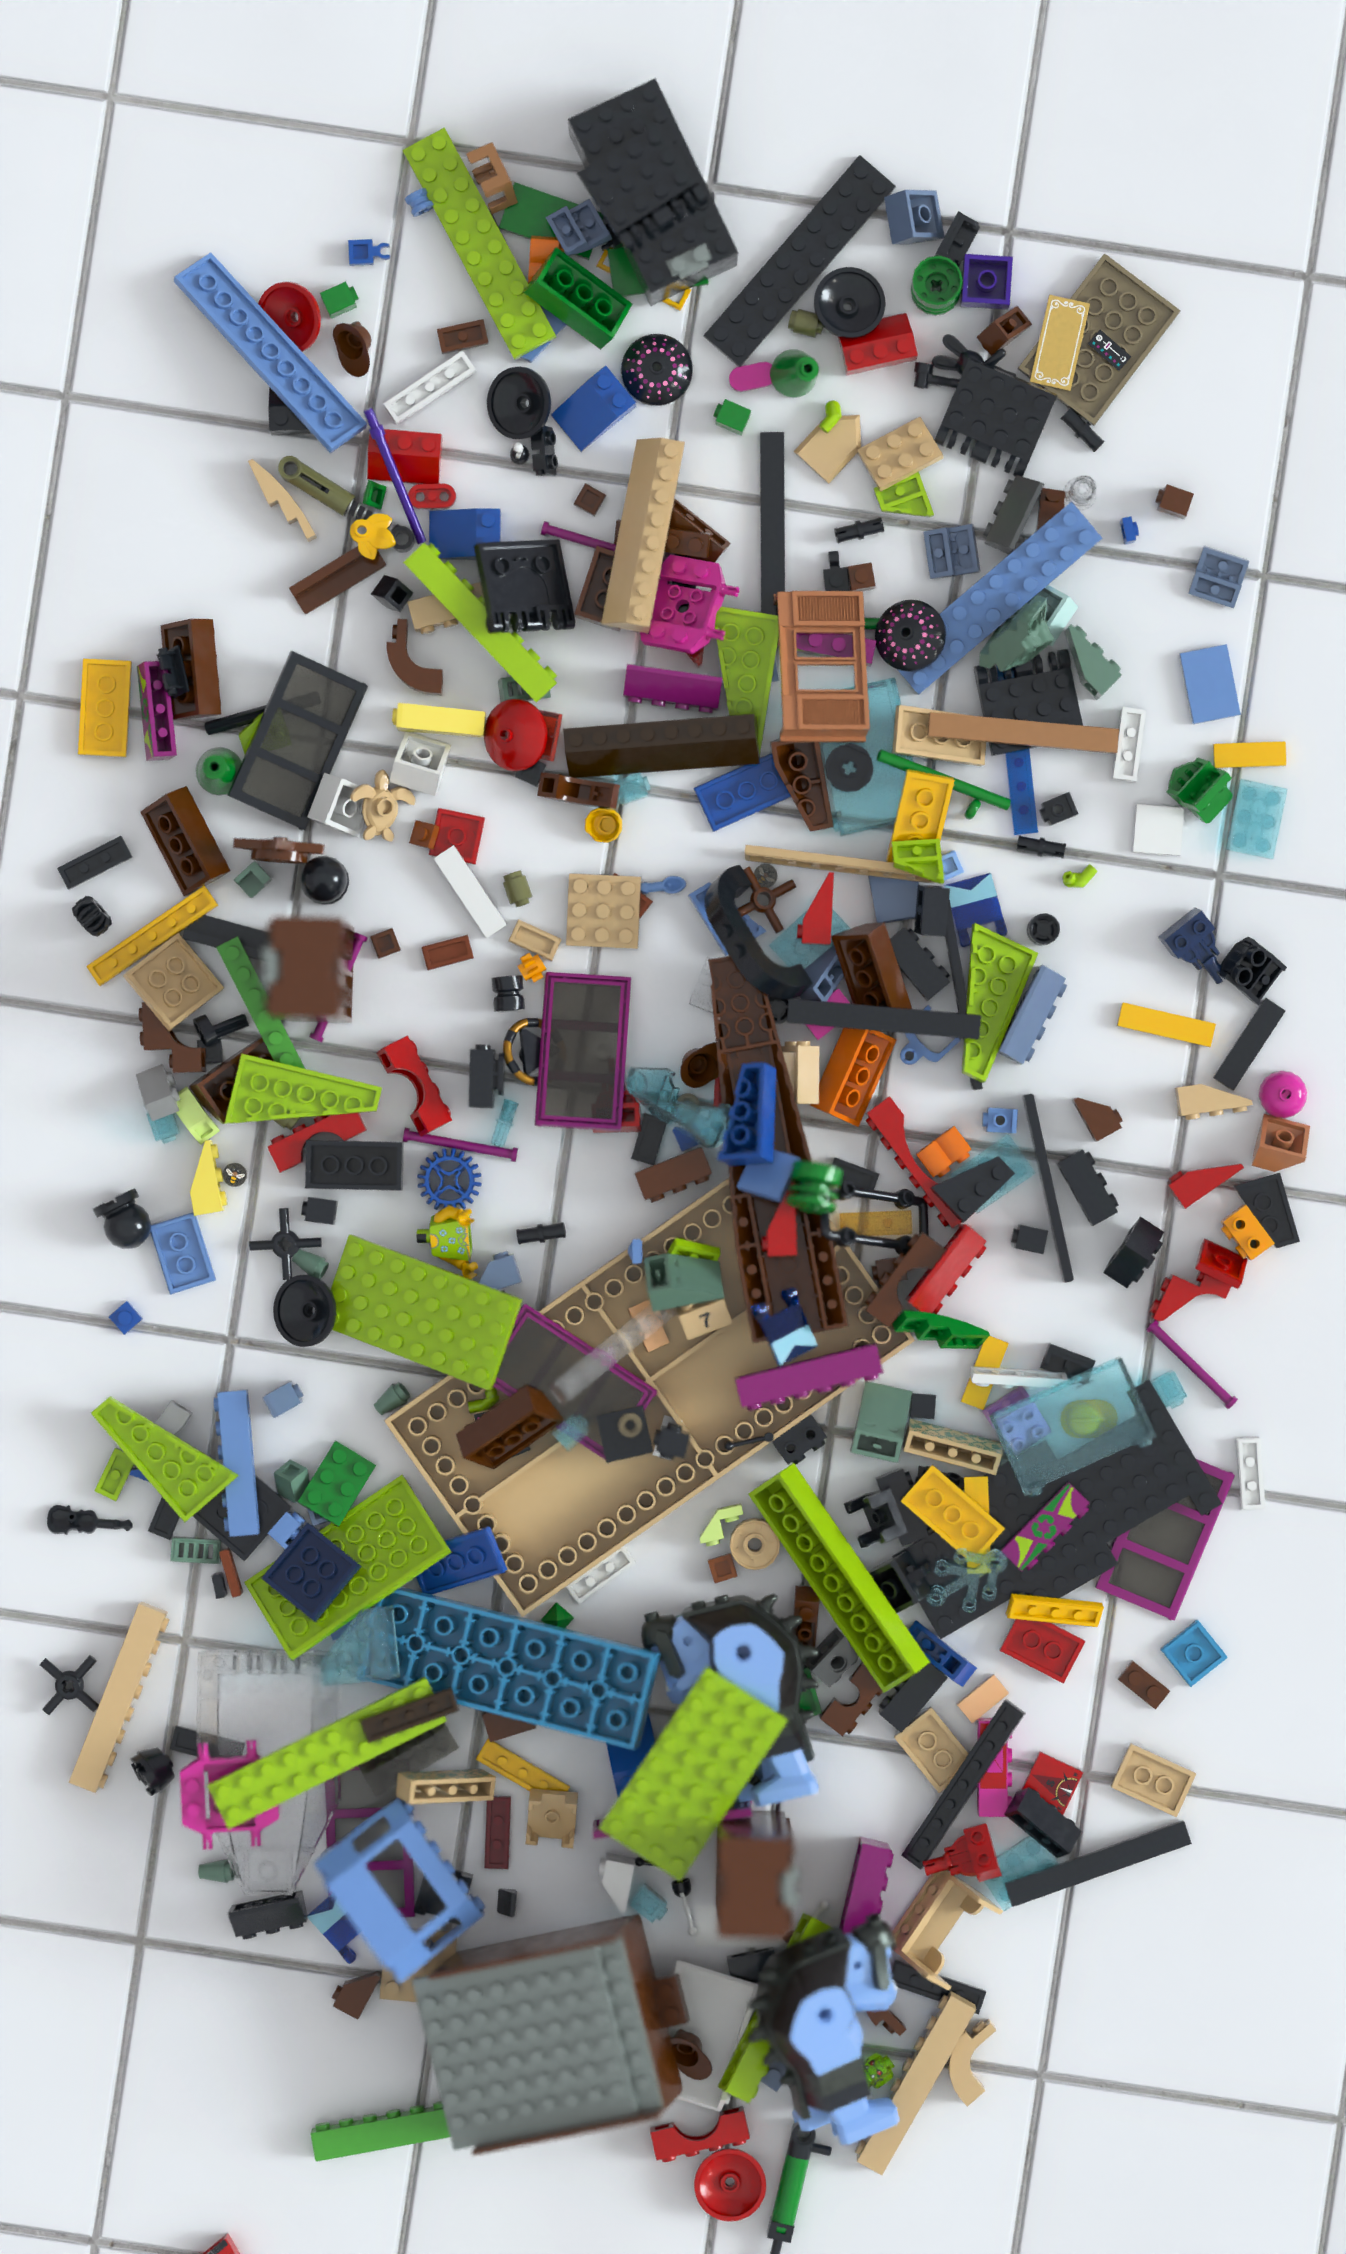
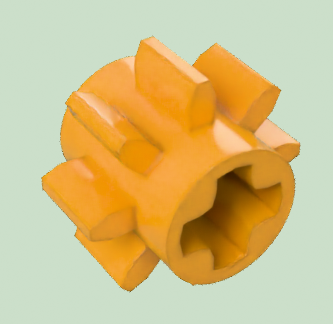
M529 952L520 958L522 963L517 965L525 981L532 979L533 982H536L543 978L541 972L545 971L546 967L538 954L532 957Z

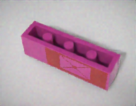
M992 1718L977 1719V1741ZM1008 1741L977 1786V1814L979 1817H1007L1004 1814L1012 1801V1796H1008V1787H1012V1772H1008V1763H1012V1748H1008Z

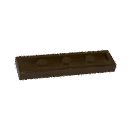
M452 1687L360 1719L369 1744L460 1710Z

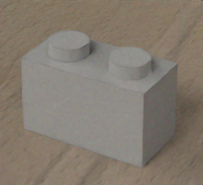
M163 1064L136 1074L144 1106L152 1121L179 1111L177 1101L180 1100L176 1087H172L176 1085L171 1071L166 1072Z

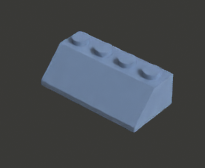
M1044 965L1038 966L1007 1028L998 1050L999 1054L1021 1065L1025 1061L1029 1062L1035 1051L1032 1046L1036 1039L1040 1041L1046 1029L1043 1027L1046 1018L1051 1019L1056 1009V1006L1053 1004L1057 996L1061 998L1066 990L1067 985L1064 984L1065 977Z

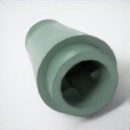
M301 1249L292 1258V1261L308 1275L319 1279L324 1276L329 1267V1263L325 1261L324 1257Z
M402 1383L392 1384L374 1403V1407L379 1414L383 1415L406 1404L410 1394Z
M228 1859L200 1864L198 1869L199 1878L228 1883L235 1878V1864L233 1861H228Z

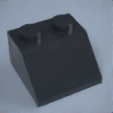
M269 387L268 412L271 435L312 434Z

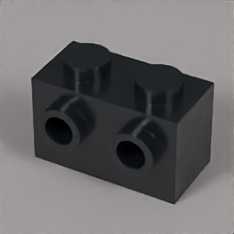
M810 1414L773 1440L772 1443L788 1465L790 1463L796 1465L806 1458L804 1453L811 1448L813 1451H816L826 1444L824 1439L827 1436ZM813 1430V1437H807L806 1432ZM794 1444V1450H786L787 1445Z
M668 1422L667 1426L662 1425L661 1430L656 1429L653 1445L657 1446L656 1451L660 1452V1457L670 1460H674L675 1456L685 1458L690 1432L683 1431L681 1425Z

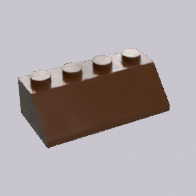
M187 619L160 625L162 648L166 647L170 650L180 645L189 686V692L175 699L171 696L173 720L221 715L213 619Z
M187 786L165 794L140 811L183 896L189 895L202 886L218 880L231 871Z
M885 922L866 923L831 936L853 1004L912 1009Z
M526 1385L518 1389L509 1398L502 1400L492 1410L483 1413L476 1421L466 1425L456 1436L464 1459L495 1469L563 1423L564 1419L542 1391Z

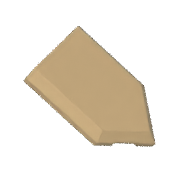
M860 415L842 416L828 434L821 430L819 427L820 422L794 450V453L829 484L858 453L857 449L861 448Z

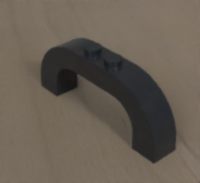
M740 865L728 868L709 886L705 895V910L712 928L740 973L751 985L774 998L790 999L800 996L813 982L802 964L791 967L780 966L770 960L763 952L735 904V898L740 897L752 883Z

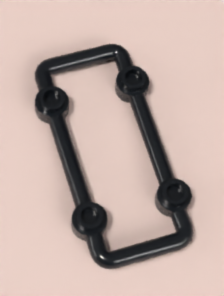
M848 1180L841 1181V1186L838 1189H829L830 1192L838 1195V1199L841 1201L852 1197L894 1202L895 1206L899 1209H906L912 1205L918 1206L919 1235L923 1231L929 1236L928 1205L922 1197L914 1196V1193L908 1189H902L895 1193L855 1187ZM829 1213L820 1214L821 1234L828 1240H834L842 1248L855 1243L895 1249L897 1254L902 1252L904 1255L910 1248L907 1244L912 1237L908 1235L895 1240L856 1234L849 1227L832 1231L830 1230Z

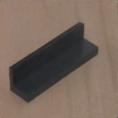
M204 915L188 926L187 929H184L182 937L189 941L216 948L238 936L248 957L262 960V946L267 947V944H271L272 939L267 936L265 931Z

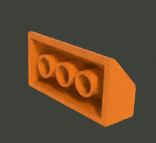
M843 1028L819 1082V1104H810V1106L859 1127L897 1040L876 1030Z

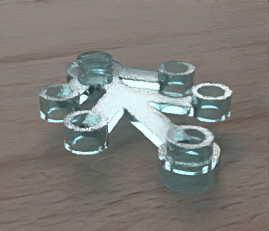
M959 1548L954 1554V1560L959 1565L949 1564L945 1560L936 1562L934 1569L936 1575L944 1577L947 1574H953L961 1577L944 1587L938 1585L930 1587L932 1592L927 1595V1602L934 1607L942 1606L945 1603L946 1597L969 1584L962 1608L965 1612L972 1613L977 1608L976 1594L979 1579L987 1572V1585L982 1589V1597L986 1601H992L996 1598L997 1590L995 1586L997 1575L1005 1570L1007 1557L1002 1551L996 1549L986 1554H980ZM964 1554L966 1557L960 1559L957 1555ZM997 1560L999 1564L994 1565L991 1561ZM968 1561L980 1564L976 1568L960 1566ZM944 1566L946 1570L941 1571L938 1567ZM987 1590H990L993 1592V1594L987 1595L985 1592ZM938 1596L940 1600H933L932 1597ZM971 1602L974 1606L968 1607L966 1603Z

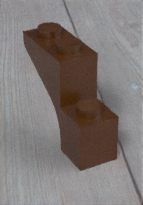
M142 1002V1008H139V1020L143 1022V1031L140 1032V1044L144 1046V1050H172V1054L169 1055V1066L173 1068V1073L206 1072L205 1048H192L181 1043L173 1030L168 1031L146 1003Z

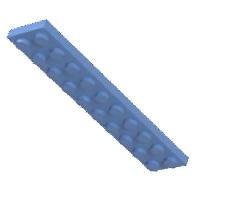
M211 252L174 277V283L330 453L366 429L367 422Z
M1071 501L940 613L946 628V641L941 654L931 665L918 671H898L919 695L1103 538Z

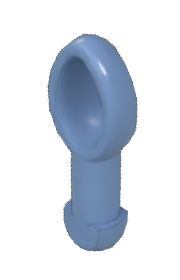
M669 876L662 882L641 883V893L648 894L649 892L664 891L668 894H676L686 887V881L678 876Z

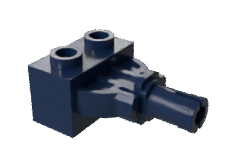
M1193 908L1158 936V938L1172 956L1192 963L1197 970H1200L1202 965L1216 984L1223 982L1221 978L1224 977L1219 976L1221 965L1215 955L1218 956L1220 954L1215 947L1213 931L1216 928L1202 910Z

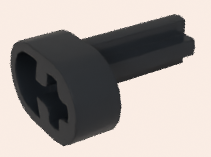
M205 1014L193 1019L195 1030L205 1047L217 1043L218 1038L249 1026L245 1014L238 1015L213 1026Z

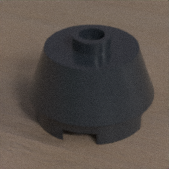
M159 1748L138 1751L137 1755L130 1758L132 1761L131 1766L138 1780H141L145 1786L148 1785L146 1792L150 1796L158 1792L162 1793L175 1778L171 1759L167 1754L164 1755Z

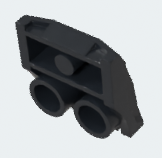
M1246 937L1236 943L1222 961L1220 975L1239 989L1248 999L1256 1005H1260V1000L1282 970L1285 971L1287 967L1254 939Z

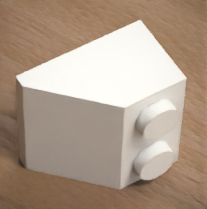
M405 732L393 763L389 782L435 796L443 776L451 745Z
M324 773L307 818L359 838L364 825L362 815L364 798L358 801H351L350 799L351 793L358 785Z
M607 1853L606 1859L601 1858L598 1876L602 1877V1885L620 1912L626 1913L635 1858Z

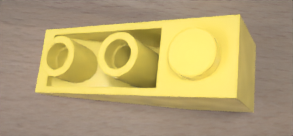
M212 1140L204 1142L190 1190L194 1216L225 1211L224 1206L228 1205L226 1192H221L220 1182H223L221 1167L217 1168L215 1159L219 1158L217 1144H212Z

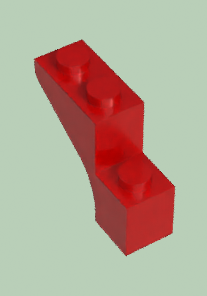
M1201 1271L1198 1272L1196 1281H1199L1198 1285H1194L1171 1274L1169 1278H1164L1160 1290L1163 1291L1159 1300L1155 1299L1150 1308V1312L1153 1313L1151 1318L1163 1321L1193 1298L1202 1294H1214L1226 1299L1231 1286Z

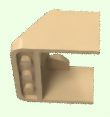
M948 1870L931 1874L892 1932L896 1944L894 1951L926 1979L950 1990L951 1986L938 1975L945 1961L943 1954L938 1948L963 1911L970 1915H976L981 1912L984 1906L999 1915L1003 1911L969 1884L955 1875L951 1876Z

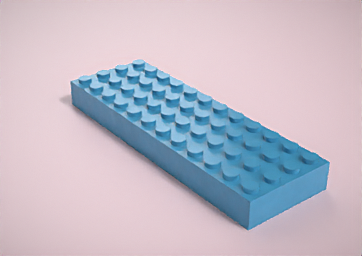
M400 1587L376 1603L359 1679L401 1689L426 1677L433 1693L452 1687L457 1704L634 1750L639 1748L661 1653Z

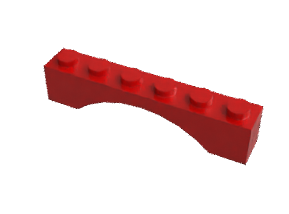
M888 1096L866 1113L869 1118L865 1121L873 1131L878 1129L883 1137L880 1138V1141L887 1150L892 1148L897 1156L894 1160L902 1170L907 1168L911 1176L908 1178L916 1189L921 1187L925 1192L923 1199L930 1208L935 1206L940 1214L937 1215V1218L943 1226L947 1227L949 1225L953 1229L961 1221L930 1189L938 1183L929 1178L919 1168L910 1154L904 1133V1114L892 1098Z

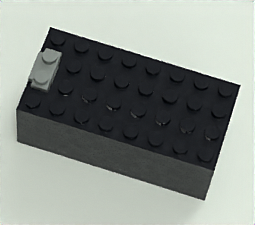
M656 78L568 119L569 136L585 168L659 121L708 195L707 200L699 203L689 189L688 191L697 205L694 208L688 206L682 194L675 198L683 209L684 214L680 217L676 214L670 203H667L666 205L675 220L661 229L657 226L652 216L648 215L647 217L656 231L652 235L647 232L641 220L634 224L642 234L643 240L639 243L630 230L626 229L635 246L628 250L624 248V251L650 306L685 291L705 279H710L736 267L738 259L737 248Z

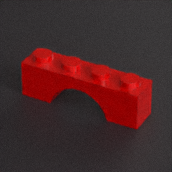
M408 1036L376 1052L387 1074H400L409 1079L414 1085L417 1093V1104L410 1117L421 1137L452 1121L449 1107L440 1098L439 1088L431 1081L426 1064L420 1060L417 1054V1047Z
M339 1114L329 1117L318 1116L313 1119L314 1124L306 1127L304 1123L292 1129L294 1134L286 1138L282 1134L270 1140L272 1145L267 1148L279 1172H284L302 1163L306 1140H309L318 1133L331 1132L347 1141L367 1131L360 1114Z
M743 2106L721 2111L715 2127L710 2132L700 2136H691L683 2133L674 2122L650 2128L656 2160L662 2159V2162L673 2161L676 2159V2156L683 2154L686 2157L695 2156L700 2153V2150L704 2149L717 2151L722 2149L723 2145L732 2143V2146L742 2145L746 2143L747 2139H750Z

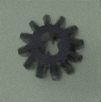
M85 896L76 902V905L72 908L73 915L77 921L93 936L98 937L112 925L111 917L93 897Z

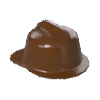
M355 321L352 324H337L333 329V338L342 367L352 376H364L370 367L368 350L371 346V335L359 321Z
M716 1042L701 1048L692 1049L684 1055L680 1076L686 1086L700 1088L719 1077Z
M679 2029L671 2038L678 2069L687 2077L695 2080L708 2078L712 2072V2065L708 2057L702 2052L700 2038L693 2033Z

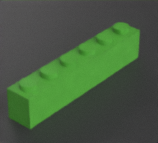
M442 2101L435 2102L433 2107L424 2108V2105L410 2107V2111L400 2112V2109L387 2111L384 2116L377 2117V2114L364 2115L362 2120L353 2121V2118L339 2120V2124L330 2125L329 2122L316 2124V2128H312L310 2133L315 2161L449 2138L450 2133Z

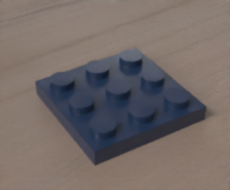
M307 1522L264 1574L262 1579L311 1620L316 1622L361 1568V1565Z

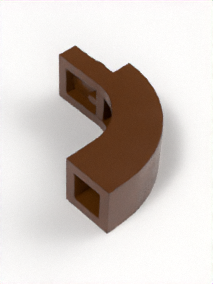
M398 619L397 625L393 624L392 639H396V643L387 642V655L394 672L411 689L428 695L442 696L443 669L423 668L416 665L409 658L407 652L408 620Z

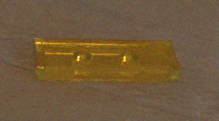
M911 1210L839 1213L840 1229L849 1227L856 1234L867 1236L912 1234Z

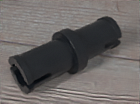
M1072 408L1060 418L1076 433L1075 436L1077 438L1080 437L1093 452L1105 442L1090 428L1091 424L1089 422L1086 423Z
M881 517L865 522H860L859 520L855 521L853 525L834 528L837 543L856 538L862 540L864 536L884 532Z
M1019 835L1016 851L1037 853V856L1040 857L1043 854L1063 859L1066 843L1046 841L1043 837L1034 839Z
M564 1222L546 1226L537 1224V1227L516 1230L519 1245L536 1241L545 1243V1240L566 1237Z

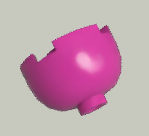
M1278 1071L1263 1080L1259 1088V1099L1268 1114L1278 1118H1288L1295 1116L1302 1110L1306 1103L1307 1090L1305 1083L1298 1075L1289 1071Z

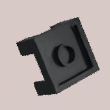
M891 1488L866 1493L844 1503L848 1514L863 1508L871 1527V1531L857 1538L861 1548L868 1547L877 1542H880V1544L886 1543L908 1533Z
M456 1870L453 1873L458 1881L462 1879L470 1889L474 1874ZM424 1875L414 1913L421 1915L430 1913L438 1916L447 1906ZM456 1917L448 1921L460 1925V1921Z

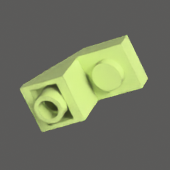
M187 1086L178 1092L180 1100L177 1101L179 1111L176 1113L201 1145L220 1130Z
M741 1503L718 1508L700 1535V1543H706V1546L720 1544V1539H724L720 1520L725 1519V1522L739 1520V1515H743Z

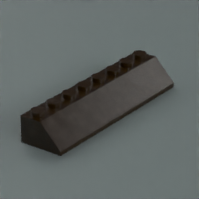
M755 714L563 729L569 777L572 778L760 764L757 716Z

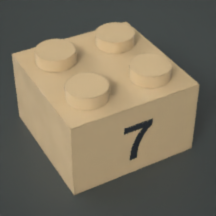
M723 1298L675 1307L687 1340L733 1324Z

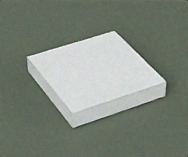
M1136 804L1132 852L1181 856L1184 808Z

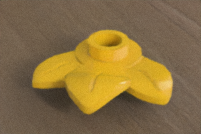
M377 513L371 515L367 520L359 519L352 523L350 536L358 543V550L362 556L374 560L377 549H388L396 545L392 533L387 529L392 522L390 516ZM364 527L366 533L359 534L357 532L358 528Z

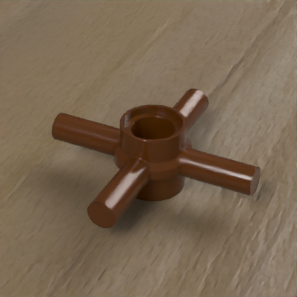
M750 866L745 868L744 872L752 883L750 888L753 892L750 896V902L737 908L741 916L754 910L759 913H765L775 933L781 932L784 928L773 907L775 906L776 898L795 889L796 884L791 879L770 890L760 886ZM760 894L767 896L769 904L766 906L760 905L757 901V896Z

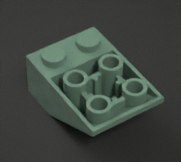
M1070 624L1065 630V635L1080 683L1098 700L1122 676L1119 672L1121 668L1112 659L1108 661L1102 655L1104 651L1095 642L1091 644L1085 638L1087 634L1078 625L1074 627Z
M669 1253L644 1258L647 1291L653 1312L724 1298L719 1261Z
M868 1381L865 1382L850 1452L898 1463L912 1391Z

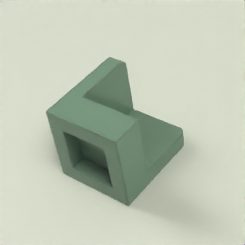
M254 861L234 881L250 898H253L272 879Z
M289 1460L274 1472L278 1494L296 1503L310 1483L307 1468Z

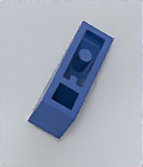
M917 1620L908 1630L930 1663L963 1687L977 1669L965 1657Z

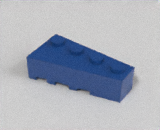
M765 1062L742 1064L734 1093L736 1095L734 1106L730 1108L729 1125L727 1131H724L722 1139L724 1144L722 1151H719L717 1157L718 1161L728 1166L773 1163L776 1069Z

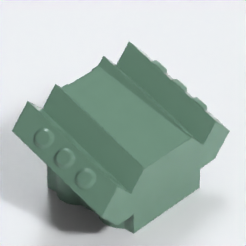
M1035 595L1030 604L1025 603L1014 618H1008L1002 627L996 629L980 652L979 666L990 669L996 664L1000 672L1007 671L1015 666H1021L1031 661L1055 640L1045 620L1047 597Z

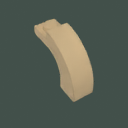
M989 2019L986 2022L982 2020L972 2028L973 2033L971 2035L965 2029L948 2059V2071L953 2088L967 2107L985 2092L984 2086L970 2069V2060L975 2049L997 2031Z

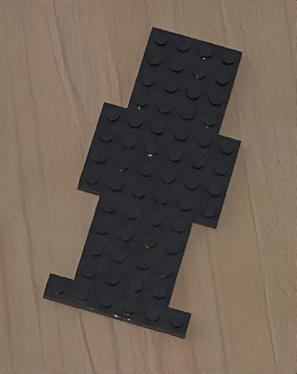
M1149 1379L1128 1391L1138 1407L1139 1413L1057 1460L1047 1441L1043 1440L1000 1465L996 1475L989 1473L983 1475L988 1476L989 1514L1005 1528L990 1545L991 1573H967V1559L935 1531L929 1534L928 1537L920 1539L892 1556L894 1558L908 1551L917 1567L928 1563L932 1572L923 1578L932 1592L919 1601L940 1639L1008 1601L1011 1594L1024 1592L1025 1595L1063 1597L1118 1565L1106 1543L1187 1496H1190L1201 1516L1222 1504ZM1069 1481L1089 1501L1087 1505L1089 1508L1088 1512L1080 1519L1075 1517L1070 1522L1072 1525L1071 1529L1064 1536L1059 1534L1053 1540L1055 1545L1047 1553L1042 1551L1036 1557L1038 1562L1029 1571L1026 1568L1021 1571L1001 1552V1548Z

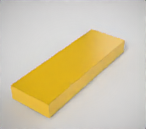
M1286 741L1213 744L1214 767L1286 766Z
M989 1336L982 1344L974 1366L1000 1368L1009 1343ZM969 1377L961 1402L984 1410L993 1384L987 1387L978 1386L972 1383Z

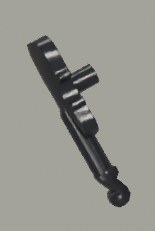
M61 1505L53 1506L49 1510L47 1517L48 1529L53 1534L68 1535L69 1531L76 1530L78 1533L91 1534L96 1528L115 1530L123 1528L129 1531L133 1527V1523L130 1520L98 1519L96 1513L92 1510L83 1511L81 1509L78 1512H74L69 1505L67 1507Z

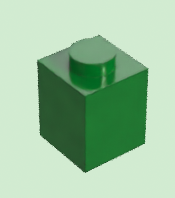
M346 282L320 293L331 319L357 308L355 303L359 299L354 287H348Z
M725 399L723 405L718 403L713 417L717 418L715 425L742 436L750 418L751 410Z

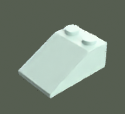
M1047 585L1037 595L1047 597L1045 620L1055 639L1050 644V646H1053L1078 606L1068 595ZM1022 607L1017 612H1015L1010 618H1014L1020 612Z

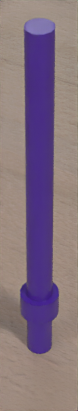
M368 408L364 410V414L370 426V435L378 445L417 544L426 541V538L384 435L386 433L382 424L379 425L373 408Z

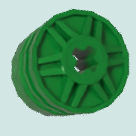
M942 256L928 257L919 263L914 270L911 285L912 300L918 309L926 314L936 316L945 314L955 307L959 301L963 283L962 274L957 264L949 258ZM932 286H934L935 288L940 286V292L938 290H935L933 292Z
M794 1161L791 1179L800 1183V1185L789 1186L788 1192L794 1195L787 1196L786 1204L809 1213H835L836 1205L832 1202L838 1201V1195L830 1192L829 1189L840 1188L843 1171L823 1163Z

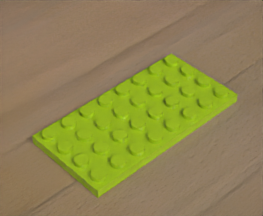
M349 1235L331 1287L336 1303V1319L332 1330L478 1387L492 1390L523 1299L355 1235Z
M401 1475L349 1510L339 1527L330 1523L319 1531L360 1564L361 1568L316 1622L311 1620L262 1579L273 1563L244 1583L288 1657L293 1661L450 1554L451 1550L410 1484Z
M706 1666L600 1824L599 1829L681 1881L788 1722V1719Z

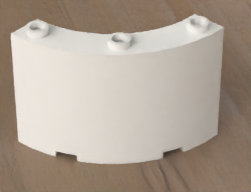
M677 1960L672 1974L679 1973L690 2021L686 2024L668 2027L670 2037L672 2038L679 2029L697 2035L702 2043V2052L708 2057L712 2065L711 2075L703 2080L687 2077L679 2070L682 2092L677 2099L721 2112L724 2103L729 2104L731 2094L717 2086L748 2026L753 2010L748 2008V2004L752 1999L756 1998L758 1984Z

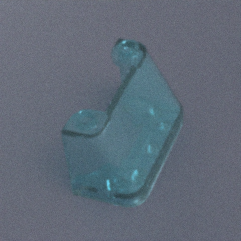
M630 1068L626 1079V1088L654 1117L706 1148H717L722 1144L724 1131H727L729 1125V1112L732 1106L727 1103H720L719 1106H697L691 1102L681 1103L677 1100L680 1088L675 1087L672 1081V1077H675V1072L668 1068Z

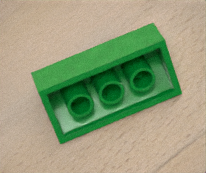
M557 247L554 248L535 273L524 292L600 350L614 338L632 306L630 301Z

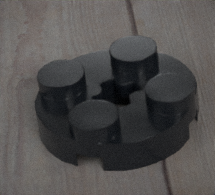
M845 744L834 749L829 754L825 764L827 779L833 787L843 792L859 791L866 786L873 775L874 769L868 752L856 744ZM851 761L854 763L853 767L856 771L855 773L850 772L847 775L842 766Z

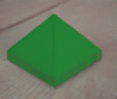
M368 480L363 493V504L381 510L387 487Z
M556 1602L541 1621L545 1624L566 1628L574 1617Z

